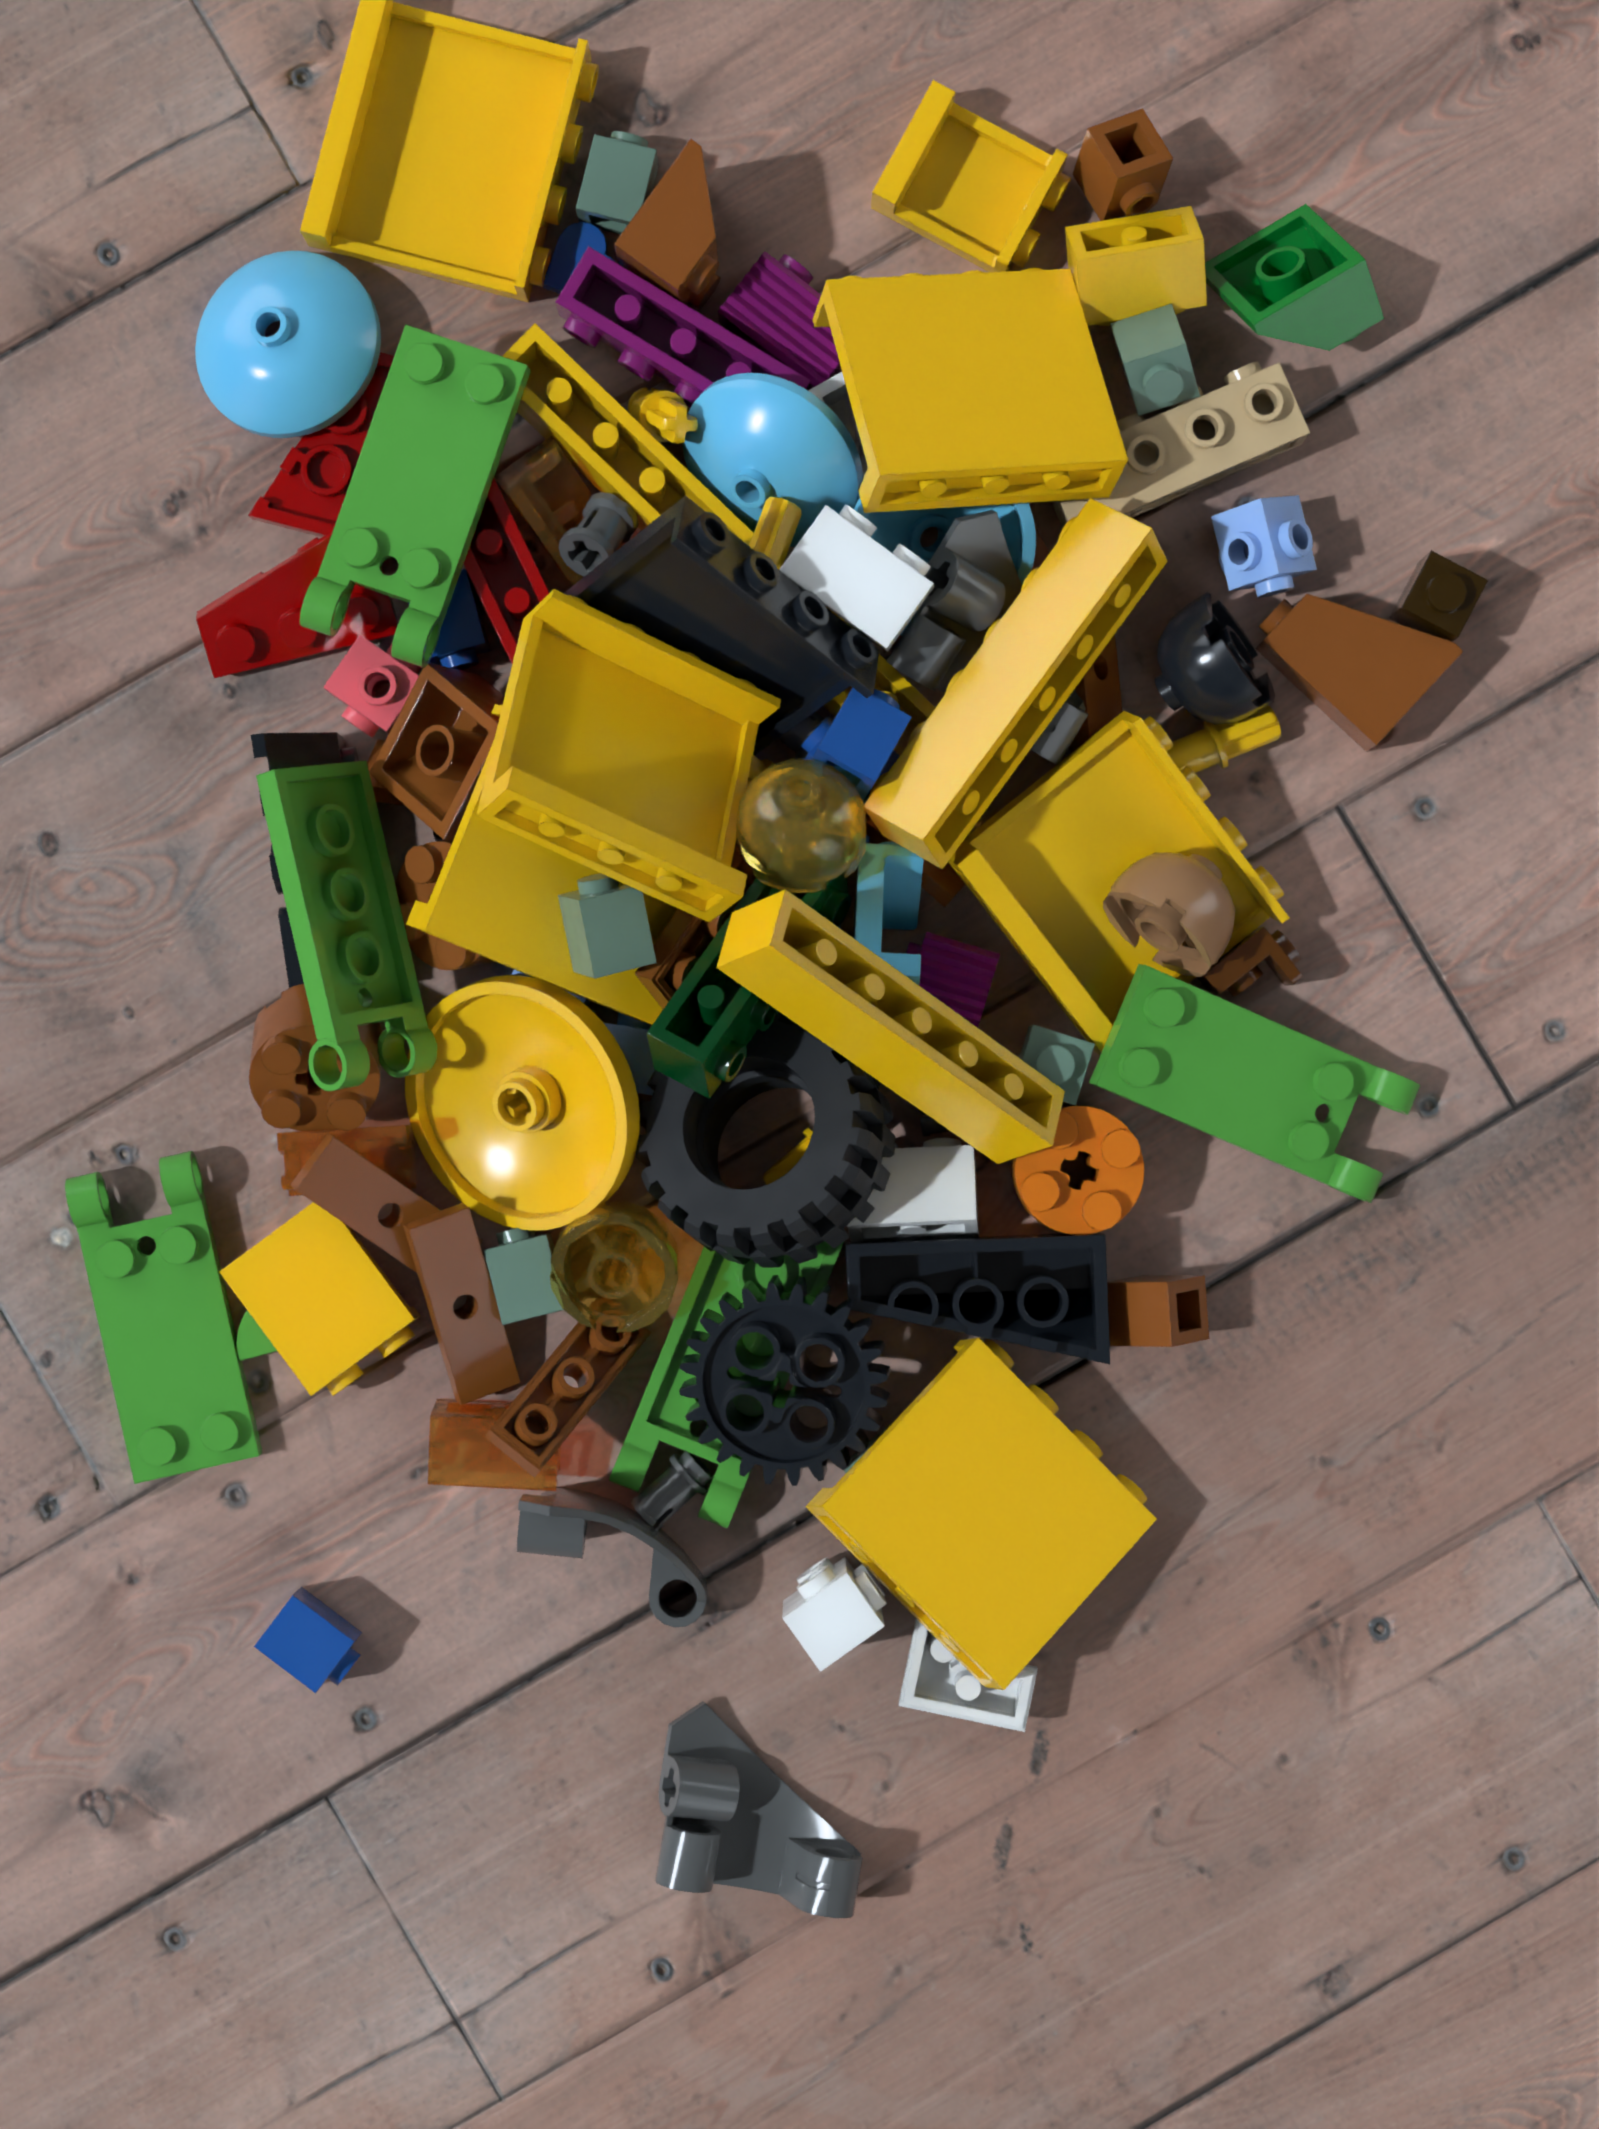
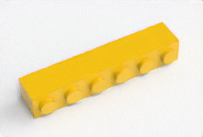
M1092 498L1088 500L1076 517L1071 518L1064 525L1057 544L1040 567L1033 569L1027 575L1021 592L1002 618L997 619L991 624L985 634L981 647L967 666L951 678L945 695L927 720L922 721L915 727L909 737L905 750L891 769L882 774L873 785L869 798L863 805V808L884 837L941 869L945 867L1168 562L1151 527Z
M786 889L732 912L717 963V969L995 1163L1000 1164L1053 1146L1065 1091Z

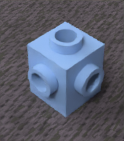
M1299 495L1260 498L1211 516L1219 548V563L1226 576L1229 591L1255 588L1257 598L1269 597L1293 590L1295 588L1294 577L1317 570L1312 551V534L1305 523Z

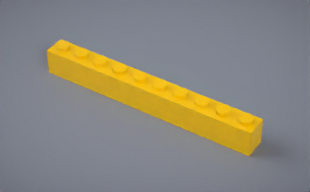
M536 323L502 355V357L528 365L531 370L517 412L600 492L614 494L622 501L628 503L637 514L638 528L641 531L681 498L687 496L704 511L718 516L729 531L749 546L754 533ZM839 617L842 621L849 625L844 619ZM879 654L875 689L894 698L900 705V710L912 717L894 748V751L901 755L907 747L912 731L919 723L927 720L935 707ZM849 686L823 705L834 717H836L852 686Z

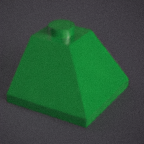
M1307 204L1205 262L1206 283L1257 335L1330 351L1344 342L1353 340L1361 332L1384 319L1366 259Z

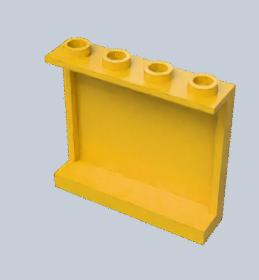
M360 0L300 232L308 246L529 302L533 285L543 287L545 275L550 264L551 249L543 247L549 223L559 225L563 215L567 187L559 186L564 164L565 162L575 164L580 150L583 126L575 124L580 102L590 103L592 101L597 84L599 65L591 63L592 59L588 40L579 38L575 49L396 3L393 0Z
M1028 268L1022 271L1006 272L971 270L961 274L922 275L919 273H909L892 277L862 278L859 276H846L840 279L826 280L812 320L814 327H830L868 466L858 490L864 513L1110 497L1128 462V457L1070 269L1043 270L1041 268Z
M553 589L523 618L476 817L702 920L711 922L739 901L744 894L747 874L731 867L758 726L780 708L781 699L758 689L750 681L736 678L701 661L699 657L690 652L676 649L646 634L635 625L623 623L588 606L586 602L578 597L566 595Z
M495 704L491 714L500 717L502 705ZM492 743L428 904L415 900L406 925L524 974L551 983L563 990L626 1016L653 1025L663 1009L635 975L638 968L596 979L573 972L558 895L579 890L578 879L599 874V872L476 817L493 747ZM643 893L654 945L678 908Z
M1126 711L1120 713L1059 762V764L1054 766L967 836L948 861L1083 1038L1095 1044L1093 1050L1099 1055L1102 1053L1138 964L1147 965L1186 983H1190L1196 978L1179 974L1159 965L1152 960L1159 951L1158 949L1151 946L1141 936H1139L1138 944L1133 947L1110 923L1103 909V901L1108 896L1111 886L1131 864L1155 852L1180 853L1188 857L1192 854L1201 855L1212 861L1222 873L1221 881L1228 888L1236 910L1232 937L1222 956L1270 917L1282 924L1290 918L1277 901L1284 896V892L1276 880L1261 865L1254 870L1241 853L1248 846L1242 834L1225 816L1217 820L1204 803L1211 796L1207 787L1188 766L1180 771L1168 755L1167 751L1174 745L1164 729L1151 716L1142 720L1141 717Z
M977 1337L960 1340L954 1346L958 1351L954 1358L832 1488H822L805 1507L984 1687L1005 1690L1157 1518L1143 1505L1147 1501L1144 1492L1126 1476L1118 1474L1115 1477L1099 1460L1103 1456L1099 1446L1082 1431L1074 1429L1071 1432L1055 1416L1059 1408L1054 1400L1034 1384H1030L1027 1387L1010 1370L1014 1366V1362L1008 1353L990 1339L982 1341Z

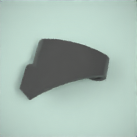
M994 510L955 518L928 564L931 568L924 576L934 583V588L911 619L886 661L906 676L933 691L938 689L943 693L946 692L951 678L967 666L983 644L988 628L994 621L1003 617L1021 592L1022 584L1006 544L998 514ZM1073 690L1030 749L1055 764H1059L1089 715L1085 712L1084 701L1075 690Z
M565 1487L551 1488L541 1493L540 1496L523 1494L519 1499L518 1510H520L517 1552L583 1559L588 1520L605 1523L635 1536L653 1548L649 1603L654 1616L659 1621L675 1628L686 1627L697 1621L704 1612L708 1589L707 1582L701 1571L671 1537L662 1529L656 1530L653 1526L651 1527L638 1512L615 1500L591 1492ZM680 1579L687 1581L693 1586L697 1600L692 1607L676 1611L664 1604L660 1590L671 1580Z
M702 1701L669 1723L659 1782V1804L661 1812L666 1817L655 1879L656 1883L670 1889L692 1893L710 1892L713 1884L778 1894L798 1909L813 1915L829 1918H851L854 1915L863 1860L861 1853L778 1777L706 1703Z

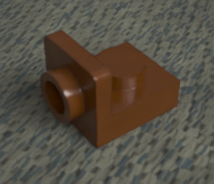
M1260 927L1224 954L1217 963L1211 966L1205 975L1197 978L1209 993L1220 995L1227 989L1235 997L1264 974L1257 966L1264 960L1285 986L1294 985L1303 978V975L1295 966L1301 960V956L1281 931L1276 930L1273 934H1270L1265 927Z

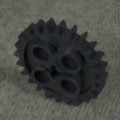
M773 1275L768 1283L766 1294L763 1295L752 1280L747 1281L742 1289L743 1303L729 1292L724 1293L719 1301L723 1316L707 1309L702 1315L700 1322L708 1333L692 1331L686 1344L699 1354L685 1355L680 1363V1369L696 1377L684 1381L679 1392L681 1396L698 1398V1401L689 1408L685 1417L687 1421L706 1420L707 1425L698 1441L703 1444L718 1438L723 1443L716 1459L719 1463L729 1459L733 1454L742 1457L739 1469L740 1476L745 1477L753 1466L757 1464L763 1466L765 1484L770 1485L778 1469H786L791 1485L797 1486L803 1468L808 1467L813 1476L818 1481H822L827 1472V1459H830L840 1469H846L850 1461V1454L846 1445L855 1451L864 1453L870 1440L862 1429L878 1431L881 1426L883 1417L872 1408L886 1407L890 1398V1392L875 1385L888 1380L891 1369L890 1366L872 1363V1361L882 1354L885 1347L884 1341H864L863 1337L870 1329L872 1320L868 1317L852 1323L848 1319L854 1303L851 1298L843 1301L836 1308L828 1304L831 1295V1286L828 1284L820 1289L816 1297L807 1295L806 1279L801 1276L797 1280L792 1292H784L779 1276ZM753 1332L765 1335L772 1343L773 1353L766 1356H758L751 1353L743 1343V1335ZM813 1344L828 1346L835 1352L838 1363L831 1367L817 1366L809 1360L806 1348ZM736 1367L745 1375L740 1377L733 1376L729 1373V1368ZM779 1371L790 1373L789 1380L793 1385L792 1390L780 1388L781 1381L777 1377ZM836 1385L841 1388L842 1392L835 1395L824 1387ZM740 1394H748L755 1397L761 1402L764 1414L757 1417H749L737 1410L733 1397ZM803 1406L818 1408L825 1414L828 1424L821 1428L805 1426L799 1420L796 1410Z

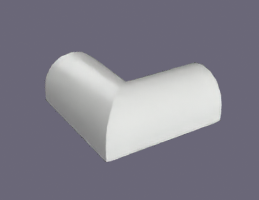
M916 1619L898 1704L906 1708L1025 1732L1038 1668L1037 1666L1026 1665L1005 1690L986 1688Z

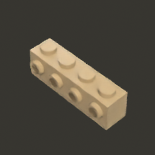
M1258 361L1244 365L1223 377L1226 386L1203 395L1201 388L1198 387L1199 397L1168 406V411L1145 420L1143 415L1138 416L1137 413L1118 420L1117 425L1128 462L1110 497L1094 498V500L1133 518L1302 445L1310 431L1280 362L1263 370ZM1089 499L1051 501L1062 528L1071 518L1079 514Z

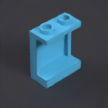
M882 842L879 844L859 843L853 938L919 985L921 954L881 952L882 929L914 930L917 928L924 859L895 842Z

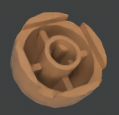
M1155 852L1131 864L1111 886L1108 896L1103 901V909L1110 923L1127 942L1135 947L1139 942V936H1141L1151 946L1159 950L1153 957V961L1179 974L1194 977L1205 975L1224 953L1232 937L1236 911L1228 888L1221 881L1222 873L1212 861L1198 854H1192L1188 857L1180 853Z

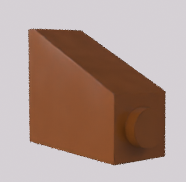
M1306 594L1294 607L1284 598L1258 626L1267 636L1255 648L1366 752L1375 747L1464 652L1454 642L1310 594Z

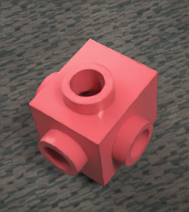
M359 635L323 688L347 705L341 717L371 738L375 736L379 728L389 735L419 677L418 672L422 667L392 657V643L385 652ZM384 683H390L388 693L381 698H375L376 689Z

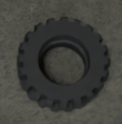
M778 1012L771 1026L765 1031L758 1029L747 1044L746 1058L738 1074L730 1082L722 1080L710 1099L654 1070L647 1083L654 1090L651 1101L642 1100L639 1103L640 1125L646 1129V1134L639 1135L636 1158L647 1166L641 1174L648 1193L659 1200L658 1208L670 1221L708 1250H715L725 1259L745 1265L752 1259L762 1268L781 1267L784 1263V1255H789L800 1264L817 1258L818 1252L815 1246L827 1242L832 1248H836L847 1240L849 1235L844 1228L855 1217L864 1223L875 1209L867 1201L873 1189L880 1192L885 1191L891 1173L881 1164L882 1158H891L895 1155V1135L885 1126V1124L891 1122L893 1115L889 1100L879 1091L880 1082L788 1017ZM796 1088L807 1092L812 1098L814 1105V1129L808 1148L799 1162L780 1179L759 1188L732 1189L722 1182L718 1170V1148L724 1128L733 1114L748 1100L769 1090Z

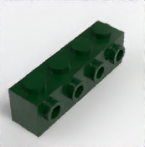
M789 831L732 912L786 889L839 927L849 911L852 900L851 895L848 894L845 859ZM731 914L647 1032L654 1069L709 1099L722 1080L730 1082L734 1079L746 1058L747 1044L758 1029L761 1031L767 1030L779 1012L716 968Z

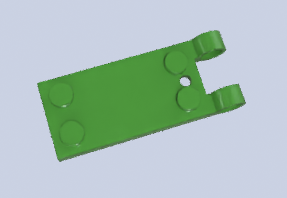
M405 324L318 575L311 582L304 597L300 612V625L302 627L334 637L344 621L354 585L410 603L397 625L392 642L391 655L394 658L423 668L428 665L435 651L445 615L531 373L528 365ZM390 558L396 559L398 561L396 573L393 575L383 574V562Z
M367 761L274 769L256 775L317 1042L312 1046L309 1053V1070L314 1082L325 1091H336L361 1085L369 1074L370 1058L366 1046L360 1040L357 1026L385 1022L386 1027L381 1033L377 1044L380 1064L389 1075L401 1078L429 1071L437 1059V1043L427 1025ZM405 1039L410 1047V1061L404 1050ZM337 1053L339 1054L342 1062V1073L339 1071L337 1065Z
M1138 964L1089 1081L1090 1084L1368 1203H1372L1383 1173L1334 1153L1359 1095L1378 1105L1409 1115L1421 1086L1408 1078L1374 1066L1142 964ZM1325 1104L1329 1112L1325 1121L1319 1122L1315 1112L1318 1106Z
M193 1151L165 1156L159 1159L161 1183L172 1214L114 1226L108 1191L100 1172L67 1178L65 1181L67 1204L79 1235L134 1484L258 1457L263 1453L243 1363L238 1361L237 1336L224 1278L219 1273L222 1269L204 1194L201 1171ZM144 1236L153 1238L156 1243V1249L150 1255L144 1254L139 1248V1242Z
M823 1242L815 1246L818 1252L817 1258L800 1264L789 1255H784L783 1265L773 1268H762L752 1259L745 1265L725 1259L715 1250L710 1251L703 1247L609 1481L639 1492L660 1440L718 1464L697 1517L726 1529L728 1528L750 1472L745 1477L739 1475L742 1457L737 1454H733L729 1459L719 1463L716 1459L723 1443L717 1438L711 1442L701 1444L698 1441L699 1437L693 1435L690 1431L692 1421H687L685 1416L689 1408L698 1401V1398L681 1396L679 1390L684 1381L696 1376L681 1370L680 1363L685 1355L699 1353L686 1344L692 1331L708 1333L700 1322L702 1315L707 1309L723 1316L719 1301L724 1293L729 1292L743 1303L742 1289L747 1281L752 1280L763 1295L766 1294L768 1283L773 1275L779 1276L784 1292H792L797 1280L801 1276L806 1279L807 1295L816 1297L820 1289L827 1284L844 1242L836 1248H832L827 1242ZM757 1332L743 1335V1343L751 1353L758 1356H766L773 1353L772 1343L765 1335ZM736 1367L729 1368V1373L733 1376L740 1377L745 1375ZM785 1371L778 1372L777 1377L781 1381L780 1388H785L790 1373ZM740 1394L733 1397L737 1410L749 1417H757L764 1414L761 1402L755 1397L748 1394Z

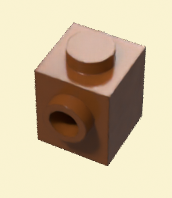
M1142 108L1087 128L1072 175L1100 221L1120 218L1125 215L1145 214L1152 209L1159 200L1174 158Z
M1141 1275L1107 1282L1110 1346L1175 1347L1210 1339L1205 1275Z

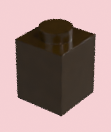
M1431 550L1417 563L1389 618L1403 626L1453 642L1460 636L1488 580Z

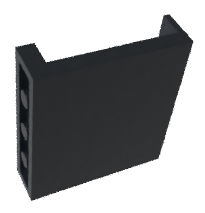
M687 496L681 498L564 593L582 599L588 606L623 623L635 625L646 634L676 649L690 652L699 657L701 661L736 678L750 681L758 689L781 699L780 708L758 726L753 752L754 756L849 686H852L866 698L874 694L879 649L873 645L868 636L858 629H852L827 609L817 595L803 590L778 570L774 562L767 555L753 550L729 531L718 516L704 511Z

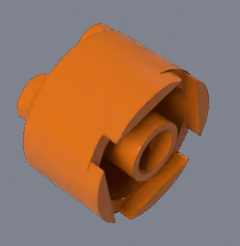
M1089 1106L1061 1107L1053 1146L1012 1159L1010 1167L1015 1193L1025 1210L1039 1223L1053 1230L1071 1235L1094 1234L1112 1228L1133 1208L1140 1195L1144 1181V1161L1137 1138L1117 1117L1104 1110ZM1080 1151L1086 1155L1084 1159L1085 1165L1093 1168L1090 1180L1080 1179L1076 1188H1071L1068 1186L1070 1176L1061 1172V1164L1063 1160H1075Z

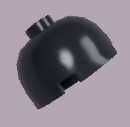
M1206 592L1169 620L1159 638L1157 659L1162 674L1154 680L1159 693L1172 710L1175 711L1184 706L1196 719L1215 725L1229 724L1252 716L1273 703L1275 699L1273 685L1268 673L1266 672L1256 679L1252 671L1254 669L1252 659L1258 656L1252 643L1239 623L1219 600L1212 604L1210 593Z

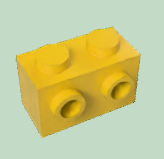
M1192 206L1065 227L1068 269L1071 270L1087 326L1095 324L1111 326L1110 323L1168 304H1172L1175 314H1179L1186 309L1207 306L1204 238Z

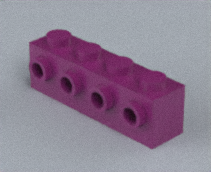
M589 246L555 302L559 316L566 320L562 327L565 332L591 348H596L598 342L601 341L620 352L621 355L617 362L631 373L646 381H650L653 375L656 374L676 386L674 392L684 400L689 408L708 386L734 374H769L786 379L806 390H810L811 380Z

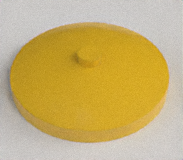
M502 975L481 979L451 993L434 1006L427 1014L426 1020L428 1028L436 1039L437 1059L429 1071L405 1077V1098L414 1137L428 1165L441 1183L459 1201L477 1214L503 1226L519 1228L521 1230L537 1231L563 1227L579 1220L609 1200L619 1189L633 1163L639 1139L640 1111L636 1085L629 1064L615 1037L600 1018L569 992L543 980L519 975ZM409 1050L408 1057H407L409 1061H410V1050Z

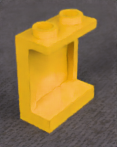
M933 80L872 191L871 209L988 272L1009 271L1013 263L1024 268L1041 236V233L1032 229L1043 207L1051 212L1055 211L1071 181V177L1062 173L1068 154L1057 148L1054 154L1050 155L954 103L956 92Z
M314 1202L219 1271L310 1396L318 1393L325 1387L332 1396H335L364 1374L358 1366V1362L376 1349L386 1358L415 1336L408 1326L420 1317L414 1306L409 1307L353 1230Z

